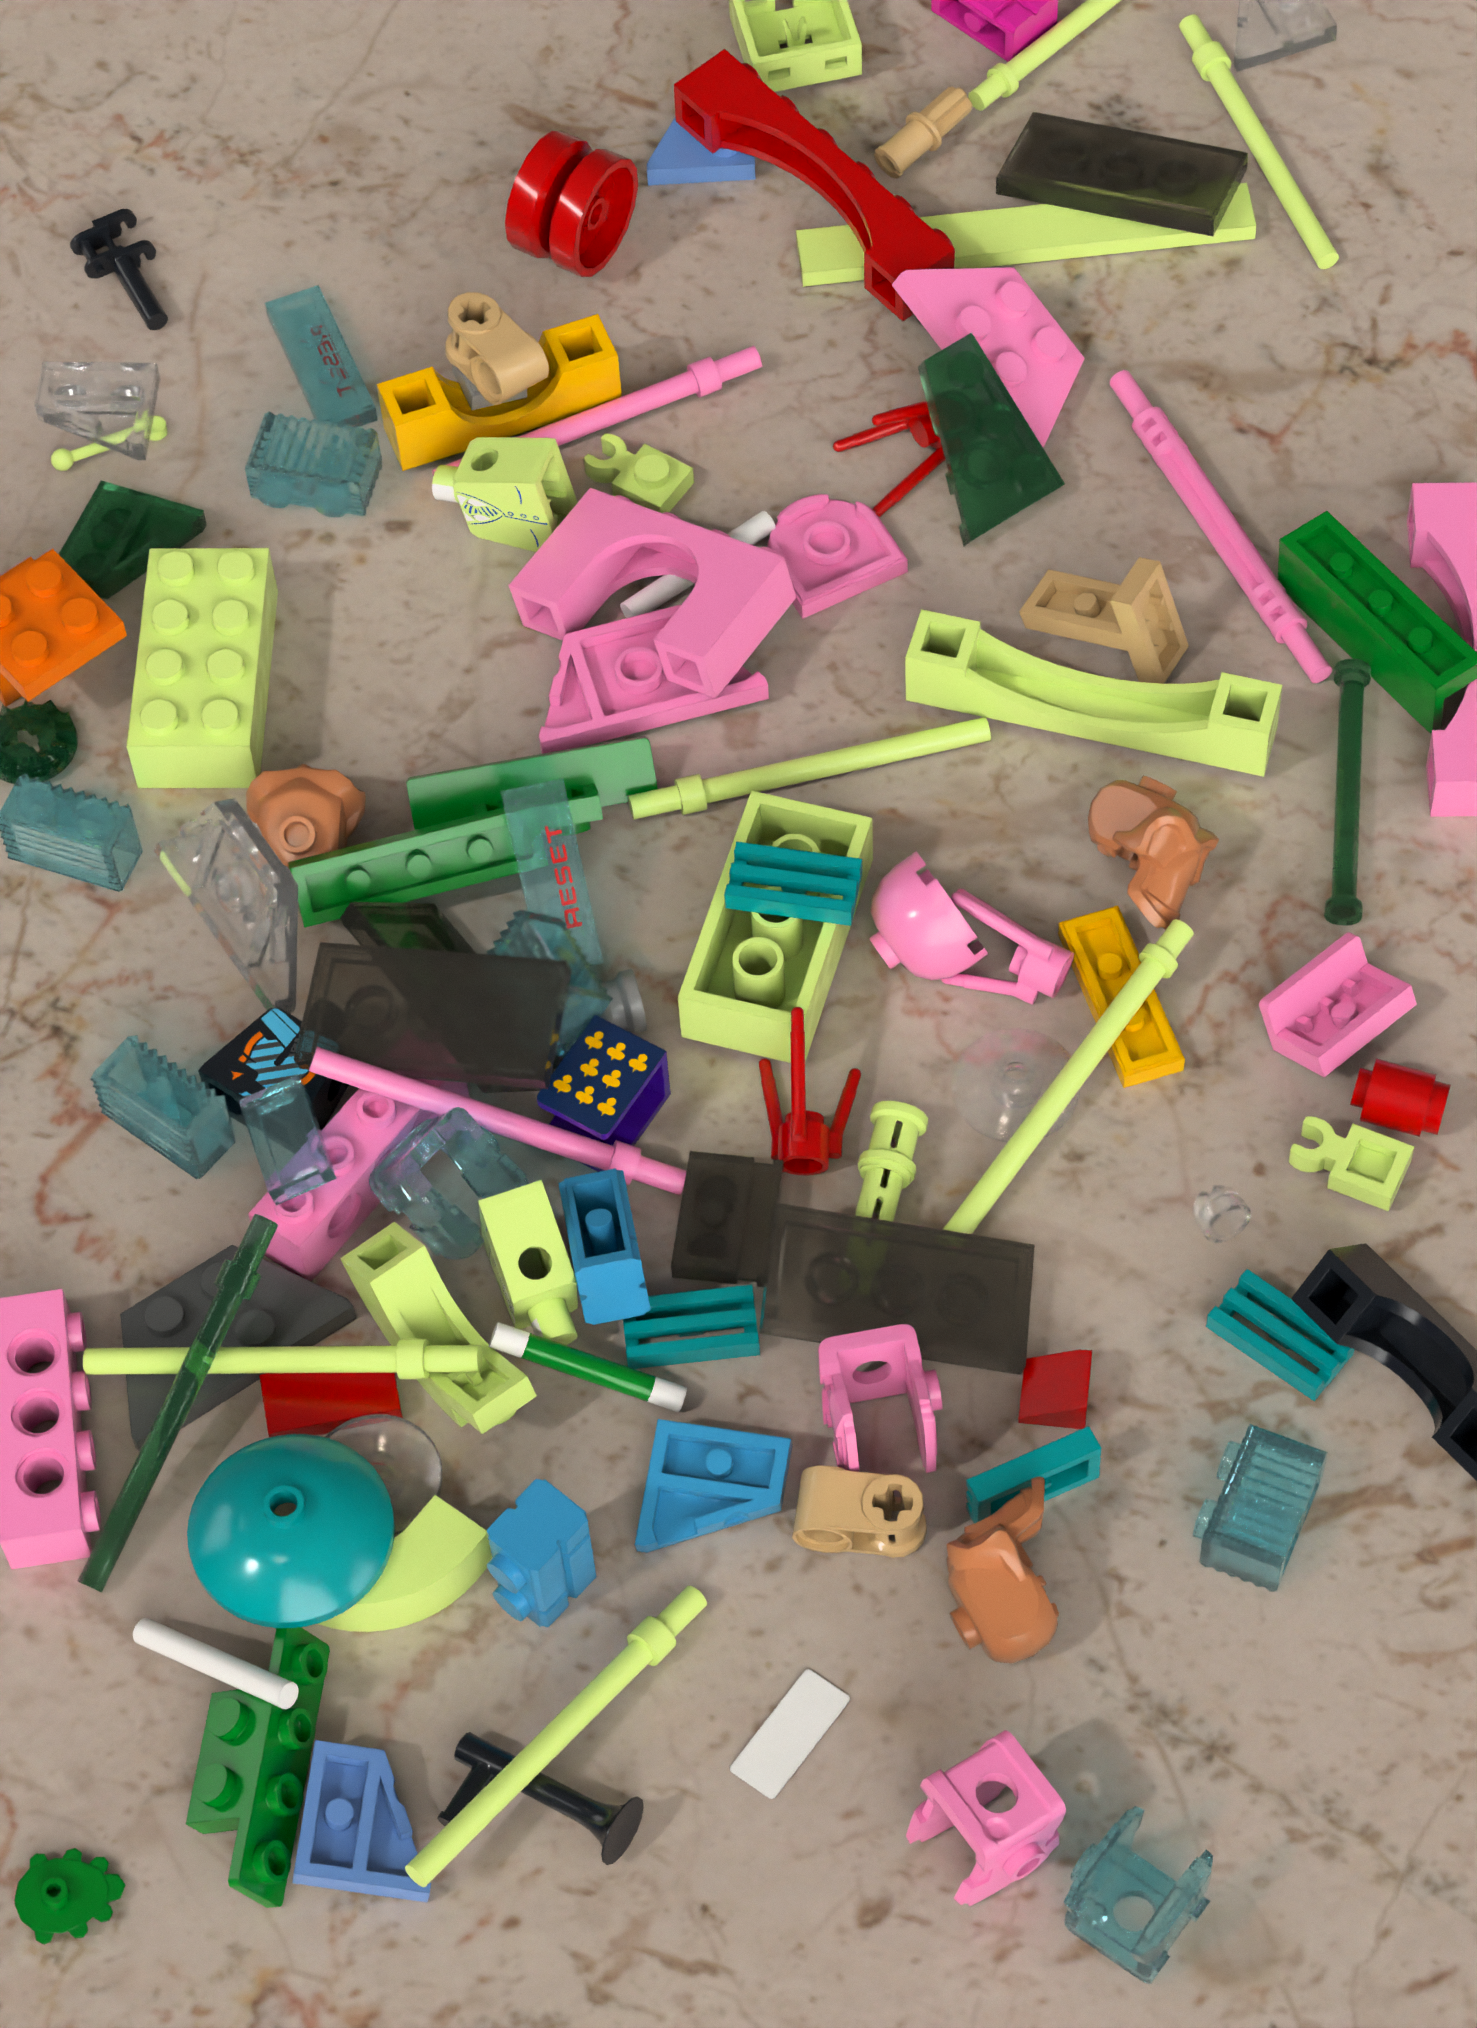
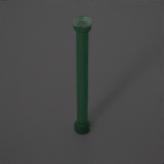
M1345 659L1338 662L1334 667V682L1340 688L1332 894L1325 902L1324 917L1328 922L1342 926L1358 923L1363 915V903L1357 898L1364 687L1369 685L1371 681V667L1367 662L1360 659Z

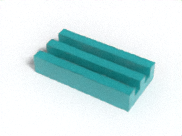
M736 841L734 863H731L730 881L726 885L724 894L725 908L848 926L852 925L862 877V859ZM744 882L775 886L781 887L782 891L747 887L743 885ZM807 891L840 895L843 898L839 900L804 894Z
M1248 1269L1239 1277L1238 1285L1234 1289L1231 1287L1223 1296L1222 1304L1219 1307L1215 1306L1207 1315L1206 1327L1313 1401L1319 1397L1354 1355V1349L1336 1344L1291 1298ZM1235 1312L1239 1313L1268 1333L1269 1338L1285 1349L1293 1350L1320 1370L1317 1374L1313 1373L1232 1316Z
M752 1284L648 1296L650 1311L646 1312L645 1315L623 1319L628 1367L633 1369L760 1355ZM744 1327V1333L639 1344L640 1338L676 1334L679 1337L702 1335L704 1331Z
M1087 1426L967 1479L966 1486L968 1491H966V1498L968 1502L966 1503V1510L973 1523L991 1516L1008 1500L1019 1494L1021 1489L1030 1487L1031 1478L1044 1477V1502L1099 1478L1102 1448L1091 1428Z

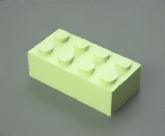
M269 548L149 549L126 746L138 788H249L251 782L261 774L278 588Z
M751 790L678 995L681 1037L791 1063V1011L794 1007H801L804 1011L806 1061L851 926L725 908L724 894L726 885L730 881L731 863H734L736 841L862 859V877L854 911L855 915L873 861L872 818ZM744 882L743 885L747 887L782 891L781 887L747 882ZM807 891L804 894L839 900L843 898L840 895Z

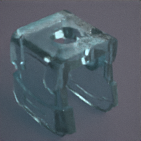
M455 1107L448 1110L445 1114L419 1123L372 1171L369 1177V1185L376 1197L389 1212L394 1211L399 1215L403 1211L412 1221L409 1228L434 1255L439 1256L442 1254L447 1259H465L472 1256L483 1245L484 1239L479 1233L481 1228L455 1204L452 1206L431 1185L420 1169L441 1149L462 1172V1178L478 1198L482 1196L483 1199L527 1185L529 1181L526 1178L527 1175L505 1153H500L499 1143L494 1136L484 1127L478 1125L465 1109Z
M1134 1806L1132 1809H1128L1118 1822H1115L1098 1845L1095 1843L1091 1844L1075 1865L1070 1876L1073 1883L1064 1900V1905L1067 1909L1064 1924L1075 1936L1146 1984H1151L1170 1958L1167 1955L1169 1949L1190 1920L1196 1922L1210 1903V1900L1205 1898L1204 1894L1211 1880L1213 1855L1206 1849L1200 1857L1195 1858L1176 1882L1133 1852L1132 1843L1134 1835L1140 1827L1145 1811ZM1129 1896H1138L1147 1900L1152 1905L1155 1913L1143 1930L1129 1931L1116 1922L1113 1910L1121 1899Z

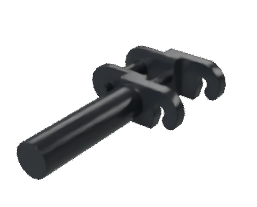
M120 209L93 220L92 228L75 235L70 242V248L73 253L84 255L87 259L84 266L85 273L88 277L97 279L115 272L148 329H161L166 325L168 317L138 269L141 266L139 256L144 253L147 260L154 259L156 256L155 247L148 240H141L126 247L116 246L112 240L121 236L122 228L120 224L123 221L130 229L136 226L137 218L130 209ZM105 246L109 249L100 254H97L95 251Z

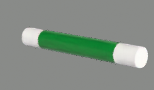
M497 1322L489 1343L490 1348L675 1412L680 1411L686 1396L687 1387L500 1322Z

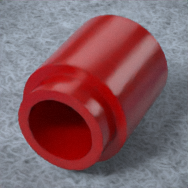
M1376 1058L1373 1071L1360 1068L1350 1105L1362 1108L1361 1122L1420 1137L1421 1131L1438 1135L1451 1085L1435 1081L1437 1074Z

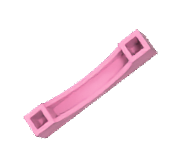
M1477 482L1412 483L1407 514L1410 568H1423L1435 581L1454 613L1462 639L1477 652ZM1477 679L1467 685L1463 700L1446 729L1432 730L1426 763L1430 817L1477 816Z

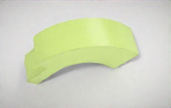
M396 1222L391 1223L340 1258L365 1306L391 1346H397L399 1339H428L430 1345L481 1346L482 1369L480 1372H430L428 1379H417L439 1407L460 1427L469 1423L481 1434H484L495 1425L509 1420L519 1408L537 1396L527 1375L496 1350L490 1348L489 1344L480 1336L461 1312L445 1287L425 1245Z
M434 1495L404 1531L394 1538L388 1563L372 1589L345 1612L318 1624L346 1631H384L404 1627L438 1613L462 1596L487 1569V1563L492 1559L487 1530L437 1495Z

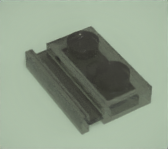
M690 1151L671 1261L672 1278L736 1285L738 1280L756 1282L757 1287L767 1288L784 1178L783 1160H774L773 1164L755 1162L754 1157Z

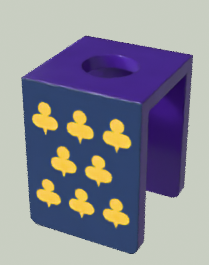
M595 1015L537 1094V1104L540 1108L555 1115L549 1123L550 1125L612 1146L616 1140L635 1146L671 1095L667 1051ZM584 1164L597 1172L604 1171L602 1169Z

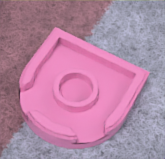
M827 494L812 495L799 499L780 512L775 524L776 528L771 531L767 547L785 557L796 599L792 604L802 619L908 572V559L880 518L871 508L858 501L852 504L846 501L829 499Z

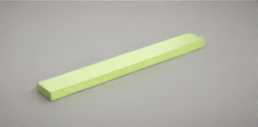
M1247 183L919 217L932 229H940L948 236L955 248L954 269L984 268L1255 239L1256 221ZM849 225L796 230V243L803 287L864 280V251Z

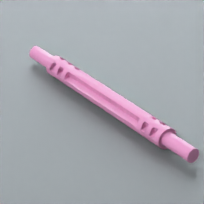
M1123 370L1116 373L1111 378L1109 384L1134 420L1132 423L1133 431L1141 439L1146 450L1152 455L1154 462L1163 471L1241 586L1253 608L1259 613L1264 624L1270 629L1272 636L1278 643H1285L1312 683H1319L1327 679L1332 673V668L1305 630L1308 624L1307 620L1297 609L1292 598L1286 593L1281 582L1277 580L1192 456L1186 443L1179 437L1173 424L1169 422L1168 417L1160 407L1152 406L1129 371Z

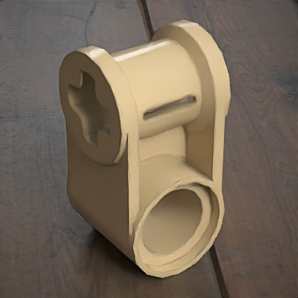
M467 292L458 295L450 302L447 315L448 323L452 327V333L448 335L445 342L446 357L451 364L457 367L476 386L480 394L489 403L498 405L547 378L549 373L548 361L540 344L533 336L524 332L498 306L494 299L482 293Z
M823 1465L808 1467L802 1471L792 1539L804 1548L823 1553L854 1552L884 1555L892 1558L905 1557L915 1552L923 1544L927 1534L926 1517L923 1514V1494L915 1482L908 1477L898 1474L857 1472ZM895 1490L900 1492V1497L894 1496ZM892 1511H900L897 1521H889L892 1517ZM889 1535H895L896 1541H891Z

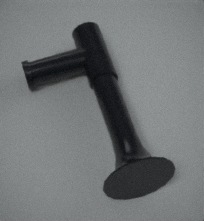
M471 1732L466 1733L456 1747L454 1758L456 1761L471 1768L445 1811H441L437 1819L439 1822L446 1826L516 1756ZM541 1772L521 1791L525 1795L573 1819L590 1830L602 1846V1862L606 1865L615 1863L627 1850L638 1830L644 1809L643 1800L638 1796L631 1798L623 1805L605 1804L591 1799Z

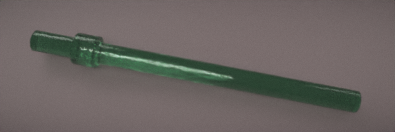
M254 1214L232 1261L225 1259L213 1283L219 1287L77 1582L98 1592H103L243 1299L251 1300L262 1277L257 1273V1270L279 1226L272 1220Z

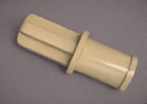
M948 87L920 113L916 111L911 112L906 117V125L875 150L874 157L879 167L887 175L897 179L928 150L936 151L942 144L941 138L971 112L972 103L967 97L966 92L960 87Z

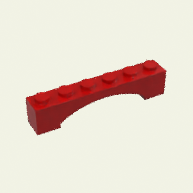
M723 49L674 84L676 122L712 154L720 148H725L774 164L809 185L836 209L847 222L864 251V288L901 321H905L912 316L913 312L892 286L900 273L905 270L954 269L955 248L948 236L940 229H932L920 219L905 198L890 193L876 180L872 171L864 163L852 160L837 146L833 137L822 128L817 129L807 121L788 97L777 95L762 81L758 72L750 64L739 62L726 49Z

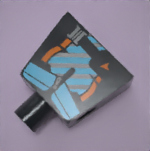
M323 1001L305 1023L279 1007L269 1008L206 1061L198 1070L207 1103L298 1158L323 1130L349 1086L348 1084L310 1072L309 1068L313 1055L318 1046L347 1056L346 1050L338 1042L352 1027L351 1020L339 1007L327 1001Z

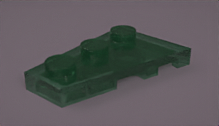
M972 333L924 360L918 366L935 436L940 437L948 468L945 476L950 495H955L962 524L958 527L963 546H966L1065 485Z

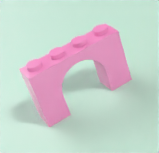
M589 488L508 585L523 626L563 641L564 634L582 630L603 603L613 593L629 583L642 578L662 575H675L695 583L687 599L653 640L668 681L713 698L719 696L796 599L785 557L773 549L753 546L731 538L720 530H708L683 521L672 513H660L635 504L624 496H612L593 488Z

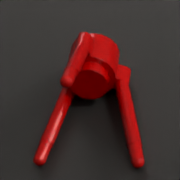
M951 391L944 392L927 401L874 415L872 423L875 427L835 441L833 449L836 452H841L910 429L913 438L921 447L931 446L937 449L872 508L876 515L881 517L945 459L963 451L959 438L969 433L970 419L961 399Z
M794 1007L791 1011L790 1032L791 1112L785 1116V1123H783L770 1060L767 1058L761 1059L759 1061V1070L772 1136L771 1159L778 1161L777 1167L781 1171L794 1175L808 1176L825 1172L829 1167V1158L839 1159L842 1157L843 1134L857 1093L861 1071L858 1068H853L849 1071L830 1128L824 1124V1116L822 1114L806 1110L804 1011L801 1007Z

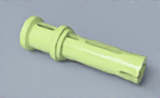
M881 1101L876 1103L871 1110L870 1121L874 1128L869 1148L860 1154L858 1160L860 1176L864 1180L855 1216L851 1224L842 1269L836 1285L841 1290L852 1295L870 1297L877 1293L879 1287L878 1280L891 1237L901 1190L906 1188L915 1178L916 1165L912 1159L918 1137L922 1136L927 1130L928 1117L917 1107L904 1102ZM892 1139H894L896 1142L894 1148L891 1147ZM875 1212L877 1213V1219L870 1246L866 1248L865 1243L872 1215Z

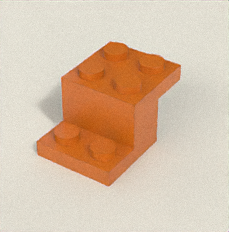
M53 548L36 560L30 556L0 576V701L6 707L22 696L29 702L127 636L124 622Z

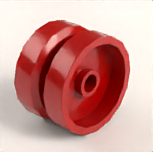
M549 132L539 139L531 149L515 177L507 203L505 218L508 242L514 249L536 258H549L551 256L557 267L581 277H592L606 266L617 251L628 229L638 191L636 166L631 159L607 149H595L593 151L587 141L566 132Z

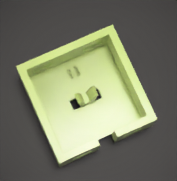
M729 0L730 19L743 61L750 64L758 72L762 81L774 92L862 75V43L847 0H792L793 8L779 11L775 10V0H752L747 2L745 0ZM805 39L811 40L812 43L805 44ZM785 43H786V44H787V48H782V49H781V48H780V44H785Z

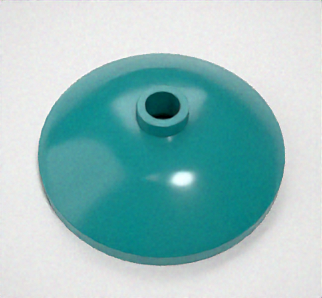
M309 1434L278 1435L259 1440L241 1448L219 1464L208 1476L196 1495L191 1508L187 1530L188 1549L194 1570L202 1586L209 1596L229 1613L242 1620L264 1627H306L329 1620L345 1612L372 1589L382 1575L391 1555L395 1534V1521L387 1488L378 1472L362 1455L352 1448L326 1437ZM283 1503H292L297 1506L290 1515L278 1516L274 1514L275 1509Z

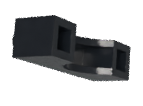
M1366 1243L1329 1249L1291 1299L1336 1344L1355 1349L1374 1358L1404 1380L1421 1398L1433 1418L1435 1430L1432 1438L1477 1481V1350Z

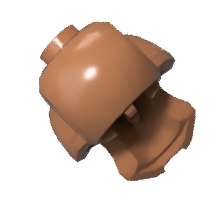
M301 764L294 769L263 771L251 782L246 792L247 815L254 829L260 835L262 869L268 882L280 889L295 891L288 862L346 848L347 838L357 829L365 813V792L357 789L347 777L337 770L312 768L306 764Z
M1144 775L1139 785L1126 780H1115L1101 787L1090 804L1088 827L1091 841L1098 845V851L1107 857L1115 858L1119 856L1130 862L1129 868L1137 870L1135 876L1128 884L1127 894L1154 927H1162L1166 930L1174 919L1180 920L1181 915L1179 912L1188 887L1200 882L1204 863L1210 851L1216 847L1219 839L1213 832L1200 827L1198 818L1189 809L1173 801L1177 791Z
M1044 1477L1031 1478L1030 1487L1021 1489L1019 1494L1008 1500L991 1516L966 1526L964 1534L956 1540L947 1543L948 1585L959 1607L949 1613L967 1648L970 1650L980 1644L986 1655L994 1662L1012 1664L1033 1657L1050 1643L1057 1630V1618L1059 1616L1055 1603H1050L1043 1588L1047 1583L1043 1576L1039 1575L1036 1577L1031 1569L1033 1564L1022 1546L1023 1543L1036 1536L1042 1528L1045 1492Z

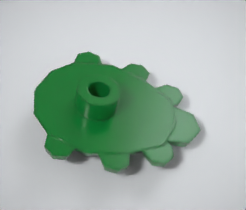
M73 1848L67 1850L63 1858L48 1860L45 1854L38 1853L30 1858V1868L18 1882L14 1904L20 1920L35 1931L36 1941L45 1945L52 1941L54 1933L62 1934L67 1931L75 1939L84 1938L88 1933L86 1922L94 1917L101 1923L110 1920L113 1910L108 1903L121 1898L125 1883L119 1874H104L107 1872L109 1864L105 1857H95L87 1864L81 1861L82 1852Z

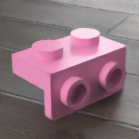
M1350 932L1344 934L1259 1002V1008L1273 1050L1322 1077H1326L1417 1005L1412 986L1369 964L1360 937Z

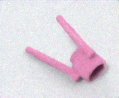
M958 889L951 895V900L955 905L1019 944L1009 967V972L1018 975V982L959 973L951 978L941 979L944 984L1014 996L1031 1005L1036 1001L1039 992L1051 998L1057 995L1072 965L1073 952L1038 937L964 889Z

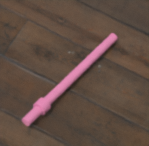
M755 346L715 361L711 357H707L687 365V372L518 437L554 438L557 445L561 446L696 393L701 398L722 389L723 382L762 368V361ZM462 458L446 465L458 467Z
M318 1046L310 1064L309 1071L604 1171L615 1168L616 1170H622L626 1185H630L631 1181L635 1180L680 1196L687 1180V1170L642 1156L641 1148L618 1140L612 1146Z

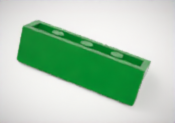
M1328 511L1323 512L1279 539L1278 580L1285 588L1286 593L1429 733H1432V730L1441 728L1444 699L1477 679V652Z
M527 801L288 862L299 913L306 928L548 866V860L535 806L532 801Z

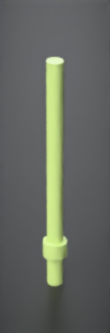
M1197 15L1186 16L1180 22L1179 29L1193 51L1192 62L1204 81H1210L1317 266L1320 269L1332 267L1338 261L1339 255L1231 73V60L1220 42L1211 39Z
M982 717L706 779H701L700 774L677 778L674 780V786L629 795L628 802L633 820L680 810L682 815L707 810V803L748 795L751 790L756 792L766 791L991 741V732L987 718Z
M399 1339L397 1346L86 1348L83 1354V1369L86 1375L397 1373L399 1379H428L430 1372H480L482 1369V1349L480 1345H430L428 1339Z
M687 1586L656 1618L647 1616L627 1636L628 1645L405 1866V1870L410 1878L419 1886L426 1887L647 1665H658L676 1647L675 1637L707 1606V1601L703 1594L695 1587Z

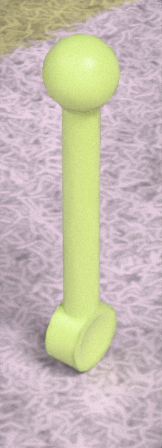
M150 416L144 421L142 427L71 451L59 448L51 455V464L56 470L67 471L75 461L146 437L152 441L161 440L167 435L166 421L160 416Z

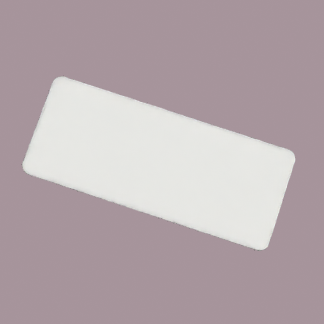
M805 1670L732 1763L730 1771L769 1799H774L849 1703V1695L812 1670Z

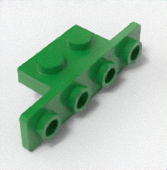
M646 736L409 777L406 781L414 830L532 801L536 809L540 830H545V826H548V829L553 828L554 831L562 830L561 834H557L558 836L588 831L591 829V821L603 819L601 807L627 803L629 795L658 789L651 745Z
M301 1627L276 1628L268 1669L269 1672L297 1684L298 1697L290 1708L282 1709L240 1689L211 1694L186 1819V1825L202 1834L237 1830L228 1884L234 1890L266 1908L280 1907L283 1904L330 1653L328 1644Z

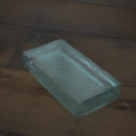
M299 1074L239 1100L268 1193L276 1205L337 1179L307 1089Z

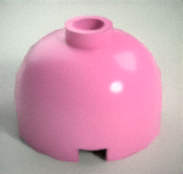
M916 851L897 864L878 884L872 896L871 915L879 932L869 939L890 969L902 963L908 971L919 978L928 980L951 978L988 955V952L979 941L968 947V944L978 937L930 871L927 869L920 875L916 873L926 866V863Z

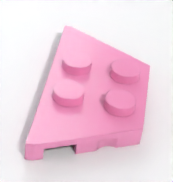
M1014 267L905 270L900 273L892 284L893 288L1026 460L1029 462L1035 458L1043 449L1085 359Z
M681 605L564 634L559 653V671L553 677L549 693L550 706L545 726H541L539 733L540 749L543 754L583 747L769 699L768 683L760 672L757 671L752 675L743 666L717 698L668 681L653 639Z

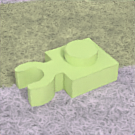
M605 433L601 437L602 453L611 458L600 460L590 454L584 457L586 475L599 483H611L613 496H624L635 504L660 513L670 512L694 483L692 467L645 443L636 454L627 451L624 441L613 434Z
M1312 1116L1305 1117L1301 1136L1316 1141L1320 1146L1315 1149H1307L1293 1143L1290 1149L1289 1163L1294 1168L1303 1172H1317L1322 1169L1330 1171L1328 1189L1389 1212L1411 1163L1414 1146L1354 1123L1347 1137L1344 1138L1336 1135L1332 1126L1325 1120Z

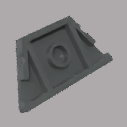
M230 1245L120 1314L123 1348L313 1346L356 1319L354 1306L347 1298L234 1245ZM266 1373L126 1374L131 1436L136 1449L140 1454L144 1453L260 1379L259 1375Z

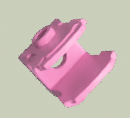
M899 1324L824 1339L818 1349L820 1385H824L822 1389L824 1425H828V1428L833 1427L834 1430L832 1445L837 1467L859 1472L856 1433L850 1403L907 1393L923 1467H925L926 1473L936 1471L937 1433L933 1411L942 1410V1397L936 1370H923L915 1329L908 1324ZM870 1361L886 1362L876 1370L866 1372L855 1370L860 1365Z
M1004 1730L986 1741L978 1752L945 1772L939 1769L922 1780L920 1788L928 1799L915 1809L906 1833V1837L911 1844L917 1840L924 1842L952 1826L958 1829L976 1853V1864L970 1876L962 1881L954 1899L960 1905L966 1903L972 1906L1012 1882L1024 1878L1048 1858L1053 1849L1059 1845L1057 1828L1063 1821L1066 1807L1059 1794L1009 1731ZM1006 1786L1013 1791L1016 1797V1805L1009 1811L994 1813L983 1807L998 1797Z

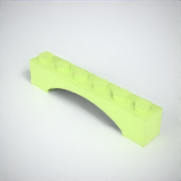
M922 609L905 657L906 701L1263 777L1278 727L1282 693L1281 684L1221 672L1219 680L1185 684L1146 683L1098 676L1057 665L1018 650L981 630L980 621Z

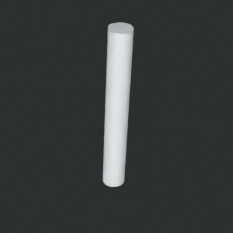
M761 511L727 533V535L736 540L754 545L768 536L776 526L771 516L767 512ZM663 575L620 604L621 610L626 618L652 612L695 583L675 575Z
M143 1618L134 1628L133 1639L135 1643L282 1709L290 1708L298 1697L299 1691L296 1683L154 1620Z

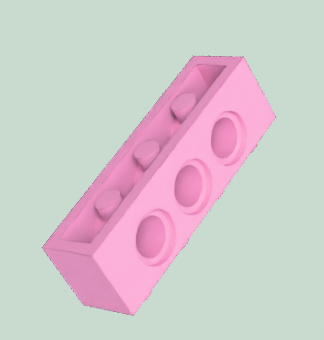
M413 1028L378 1066L469 1097L463 1060ZM359 1088L248 1213L258 1251L286 1270L312 1281L452 1119Z
M63 1289L0 1298V1545L11 1569L92 1557L90 1532L101 1531V1513L96 1490L87 1491L86 1471L96 1470L97 1466L94 1439L91 1430L82 1431L81 1411L92 1409L91 1390L88 1375L85 1374L84 1370H77L76 1352L85 1351L87 1348L86 1330L82 1312L71 1313ZM39 1362H52L42 1372L27 1373L33 1365ZM43 1421H57L46 1432H31L37 1424ZM47 1481H62L59 1487L52 1492L46 1494L35 1493L36 1489Z

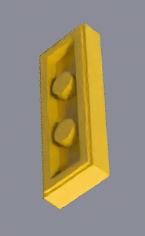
M1118 905L1058 923V936L1063 947L1074 953L1071 966L1095 1023H1097L1141 964L1138 950ZM1153 989L1108 1050L1123 1088L1184 1071L1185 1058L1155 989Z

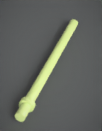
M1086 0L1009 62L1006 64L997 63L989 69L987 79L968 94L972 106L979 111H983L1000 96L1004 98L1011 96L1018 90L1019 81L1122 0Z
M1174 919L1155 944H1147L1139 954L1141 964L934 1240L935 1246L941 1252L950 1257H955L1161 978H1170L1178 968L1176 958L1194 935L1193 930L1186 923Z

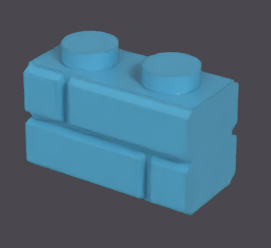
M615 1168L565 1178L564 1181L558 1184L585 1323L596 1325L645 1315L651 1308L624 1172Z
M535 1479L515 1500L516 1509L507 1508L487 1529L492 1559L487 1563V1568L497 1580L498 1587L492 1594L503 1610L518 1621H523L528 1617L539 1627L549 1628L568 1608V1597L577 1598L597 1576L586 1512L547 1480Z

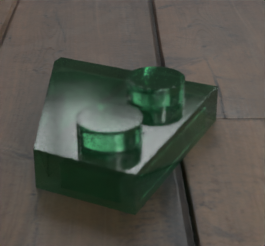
M101 480L59 555L100 598L108 600L147 572L149 549L181 548L202 533L207 526L204 510Z

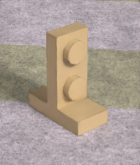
M1139 557L1121 585L1048 569L1019 611L1024 626L1027 629L1128 651L1139 682L1164 684L1189 647L1161 562Z

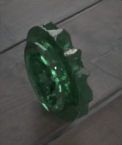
M25 699L22 706L12 709L2 704L0 711V779L11 784L31 785L47 781L61 773L72 761L78 746L76 728L69 712H61L51 700L40 705L34 704L31 700L27 702ZM22 730L23 732L27 731L31 736L37 735L40 751L36 752L33 746L29 747L25 742H19L17 732Z

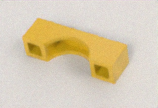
M595 314L542 332L538 343L546 355L549 373L547 378L527 388V398L471 410L459 383L443 377L433 367L378 383L377 390L384 430L402 471L464 452L470 441L477 437H511L560 421L622 397L618 355L599 315Z

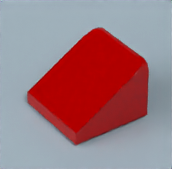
M1079 1349L1026 1358L1018 1423L1073 1429L1085 1428L1093 1350Z

